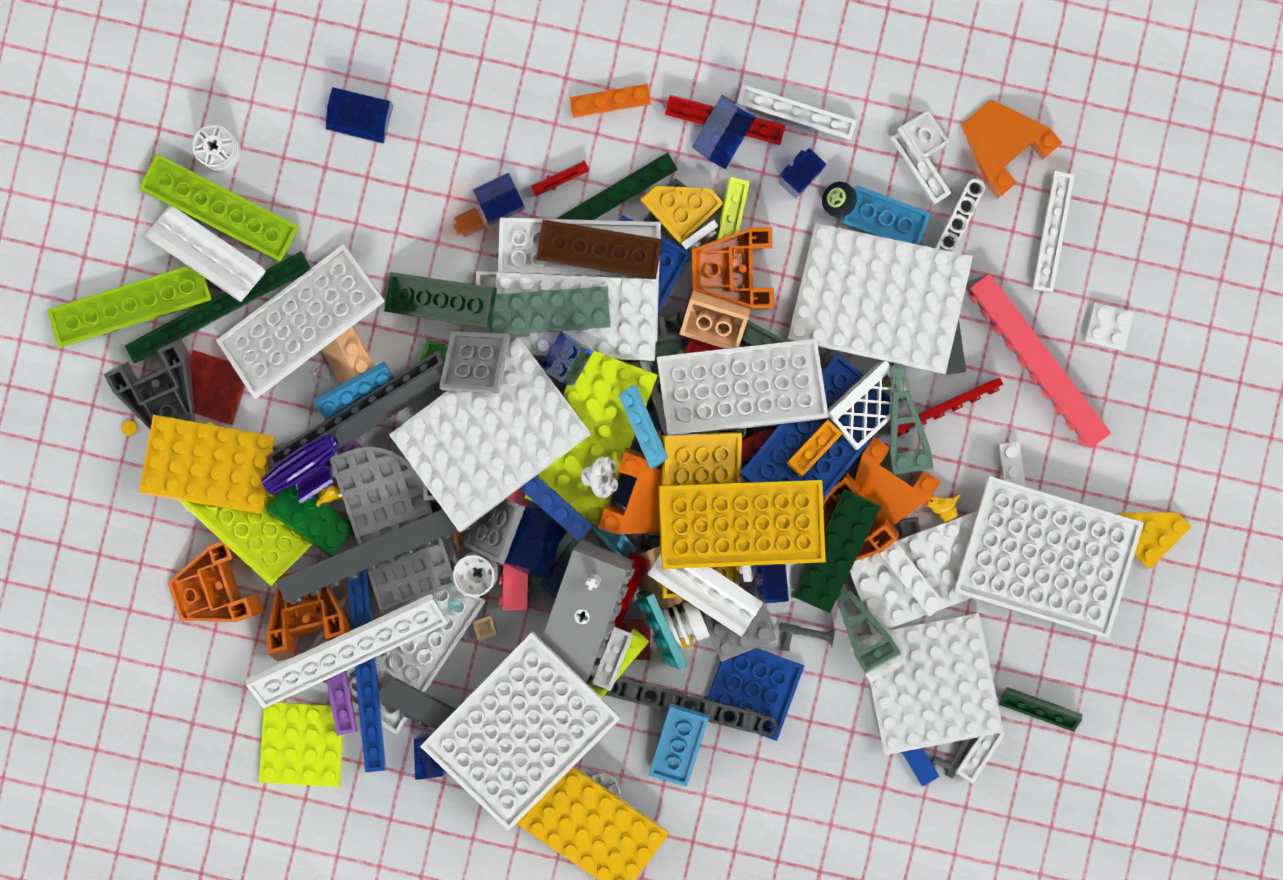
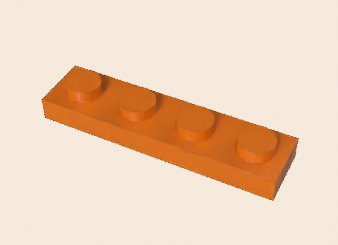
M648 84L569 97L573 118L651 105Z

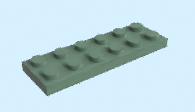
M608 286L496 294L489 333L509 335L611 327Z

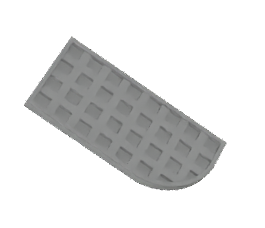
M361 447L338 454L329 459L358 545L433 514L430 502L424 500L423 481L411 464L397 453L383 448ZM441 537L433 540L434 545L424 549L421 545L414 548L415 553L406 557L404 554L396 556V561L387 565L384 561L377 564L378 569L368 572L380 611L455 586L453 569Z

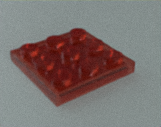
M193 350L190 361L195 414L233 425L246 387L230 361Z

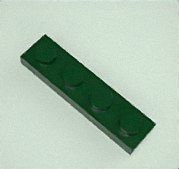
M1006 687L999 699V705L1073 732H1075L1082 721L1083 714L1009 687Z

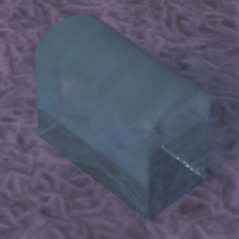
M460 600L448 602L449 612L462 609Z

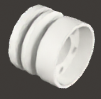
M207 125L201 128L194 136L192 142L193 153L196 159L207 168L216 172H224L232 169L238 163L241 156V146L237 138L224 127ZM213 144L217 145L218 149H213L211 146Z
M471 551L455 565L453 572L454 583L458 590L465 595L471 597L482 596L498 582L499 574H501L502 570L500 563L475 551ZM482 568V572L478 573L476 571L477 569Z
M688 601L682 602L683 612L681 613L675 605L672 606L675 613L673 616H670L668 609L663 610L664 618L679 649L683 648L680 641L683 637L687 646L690 645L689 635L693 634L697 641L710 637L700 610Z

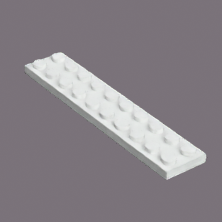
M429 594L247 678L245 683L261 706L266 708L446 625L448 622L433 595Z

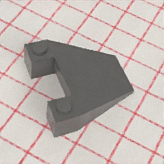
M181 338L167 343L157 350L165 367L137 379L129 363L126 362L104 374L112 392L149 429H151L153 415L195 422L190 354Z

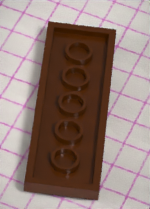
M543 219L536 260L656 280L663 239Z

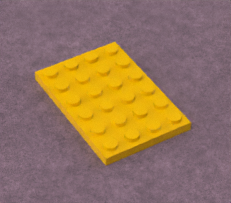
M153 415L139 493L262 514L266 489L261 479L270 468L268 455L272 453L275 436Z

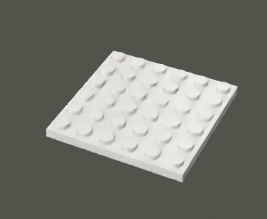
M979 613L887 630L906 664L870 683L884 755L1004 732ZM871 633V634L861 635V636H860L861 641L867 639L868 637L872 636L873 634Z

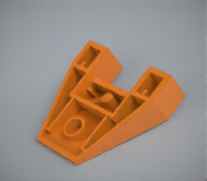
M992 99L961 125L983 181L997 198H1000L1017 183L1004 167L1030 145L1042 159H1045L1062 144V141L1049 127Z
M772 227L749 228L692 249L693 290L752 309H774V288H754L753 249H773Z
M875 437L871 439L860 453L853 478L860 487L858 495L881 504L871 529L885 518L892 526L929 500L941 482L926 471H920L910 486L880 466L890 447Z
M625 448L618 471L636 477L633 490L625 510L605 504L598 528L614 534L660 532L658 486H662V467L659 465L656 468H650L643 453Z
M848 472L841 477L823 500L824 529L843 488L856 494L859 493V485ZM886 518L869 531L855 561L882 552L898 540L899 533Z
M221 541L210 545L167 582L180 620L238 622L264 613L258 593L241 598L229 561L239 558V556L224 542Z
M291 572V573L284 574L281 578H284V577H286V576H288V575H291V574H293V573H295V572ZM277 585L266 633L268 655L278 662L296 656L294 638L324 631L325 639L330 641L351 631V623L329 586L321 588L322 593L311 597L310 593L302 596L303 601L292 605L291 602L285 603Z

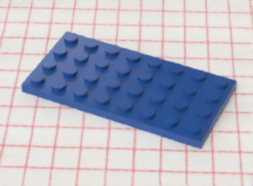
M838 353L822 371L827 409L864 376ZM870 389L868 391V400L877 401V389ZM881 390V401L890 402V396ZM856 402L854 404V413H863V402ZM868 403L867 414L876 415L877 403ZM881 404L880 415L887 416L890 405ZM842 415L838 419L843 426H849V415ZM854 416L853 427L862 428L863 416ZM867 417L866 428L873 429L876 426V418ZM827 419L779 424L739 475L749 483L822 480L824 500L875 434L858 450H855L847 439L841 435L814 465L800 477L786 463ZM853 430V439L857 443L862 439V430Z

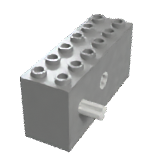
M581 540L572 551L541 640L587 682L591 676L594 677L601 657L608 644L609 635L612 634L615 627L613 622L616 616L619 615L622 607L619 603L626 596L628 586L626 585L632 579L635 568L632 567L634 560Z

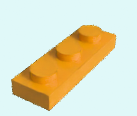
M827 420L786 464L802 477L842 433Z

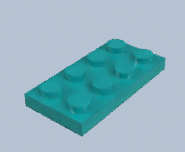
M643 590L636 593L638 598L636 603L639 609L644 611L646 618H644L646 625L649 629L652 628L654 632L653 640L658 647L660 646L663 652L661 657L664 663L678 670L687 667L654 594Z

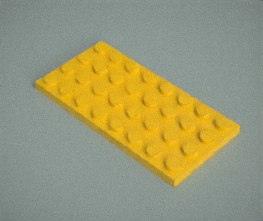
M742 433L662 435V445L668 456V459L662 463V486L741 483V475L739 474L741 472ZM739 566L711 567L739 586ZM661 584L660 597H680Z
M822 480L658 486L662 569L826 562Z
M574 766L516 823L598 880H635L669 836L668 830Z

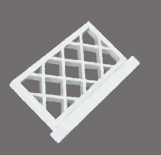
M887 361L878 362L828 408L829 417L827 420L833 422L855 450H858L891 419L892 393L896 391L895 379L889 373L891 366ZM885 375L891 380L890 388L882 387V378ZM870 389H877V401L868 400V391ZM881 390L890 391V402L881 401ZM906 399L898 403V412L907 404ZM856 402H863V413H854V404ZM868 403H877L876 415L867 414ZM881 404L890 405L887 416L880 415ZM842 415H849V426H843L838 419ZM854 416H863L862 428L853 427ZM867 417L876 418V426L873 429L866 428ZM853 430H862V439L858 443L853 439Z

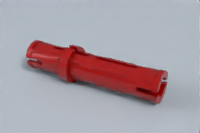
M583 160L551 177L550 175L546 176V179L530 185L535 197H538V195L551 189L554 191L557 186L590 171Z

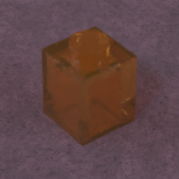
M476 207L454 217L456 223L453 226L457 234H462L464 238L486 228Z

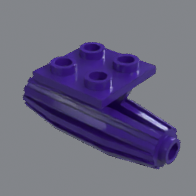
M326 434L302 445L280 460L262 477L261 481L268 493L274 495L296 485L298 501L302 503L305 500H310L317 492L328 488L333 482L332 466L329 459L338 452L339 441L334 435Z

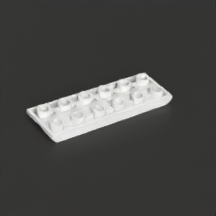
M171 205L145 234V237L240 302H242L266 272L253 260Z
M661 553L647 574L741 637L763 604L762 601L711 567L662 569Z

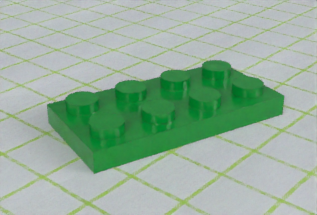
M296 485L282 490L266 512L329 557H333L352 533L351 522L325 503H322L319 507L316 506L319 500L316 496L300 503L298 501Z

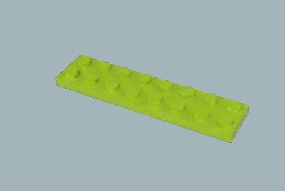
M156 154L138 188L280 262L283 261L300 228L292 222L159 154Z
M185 266L50 308L47 311L58 348H64L201 305L213 298L207 279L189 266Z

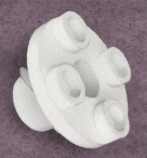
M599 457L594 462L593 467H585L581 475L582 482L585 486H591L597 497L606 498L610 496L612 491L615 492L617 490L616 461L609 457Z

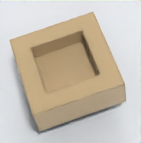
M492 615L472 621L478 641L498 634Z

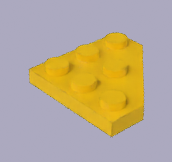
M653 186L640 199L679 244L685 241L724 204L711 188Z
M1179 513L1117 514L1144 523L1134 556L1147 569H1151L1192 527Z

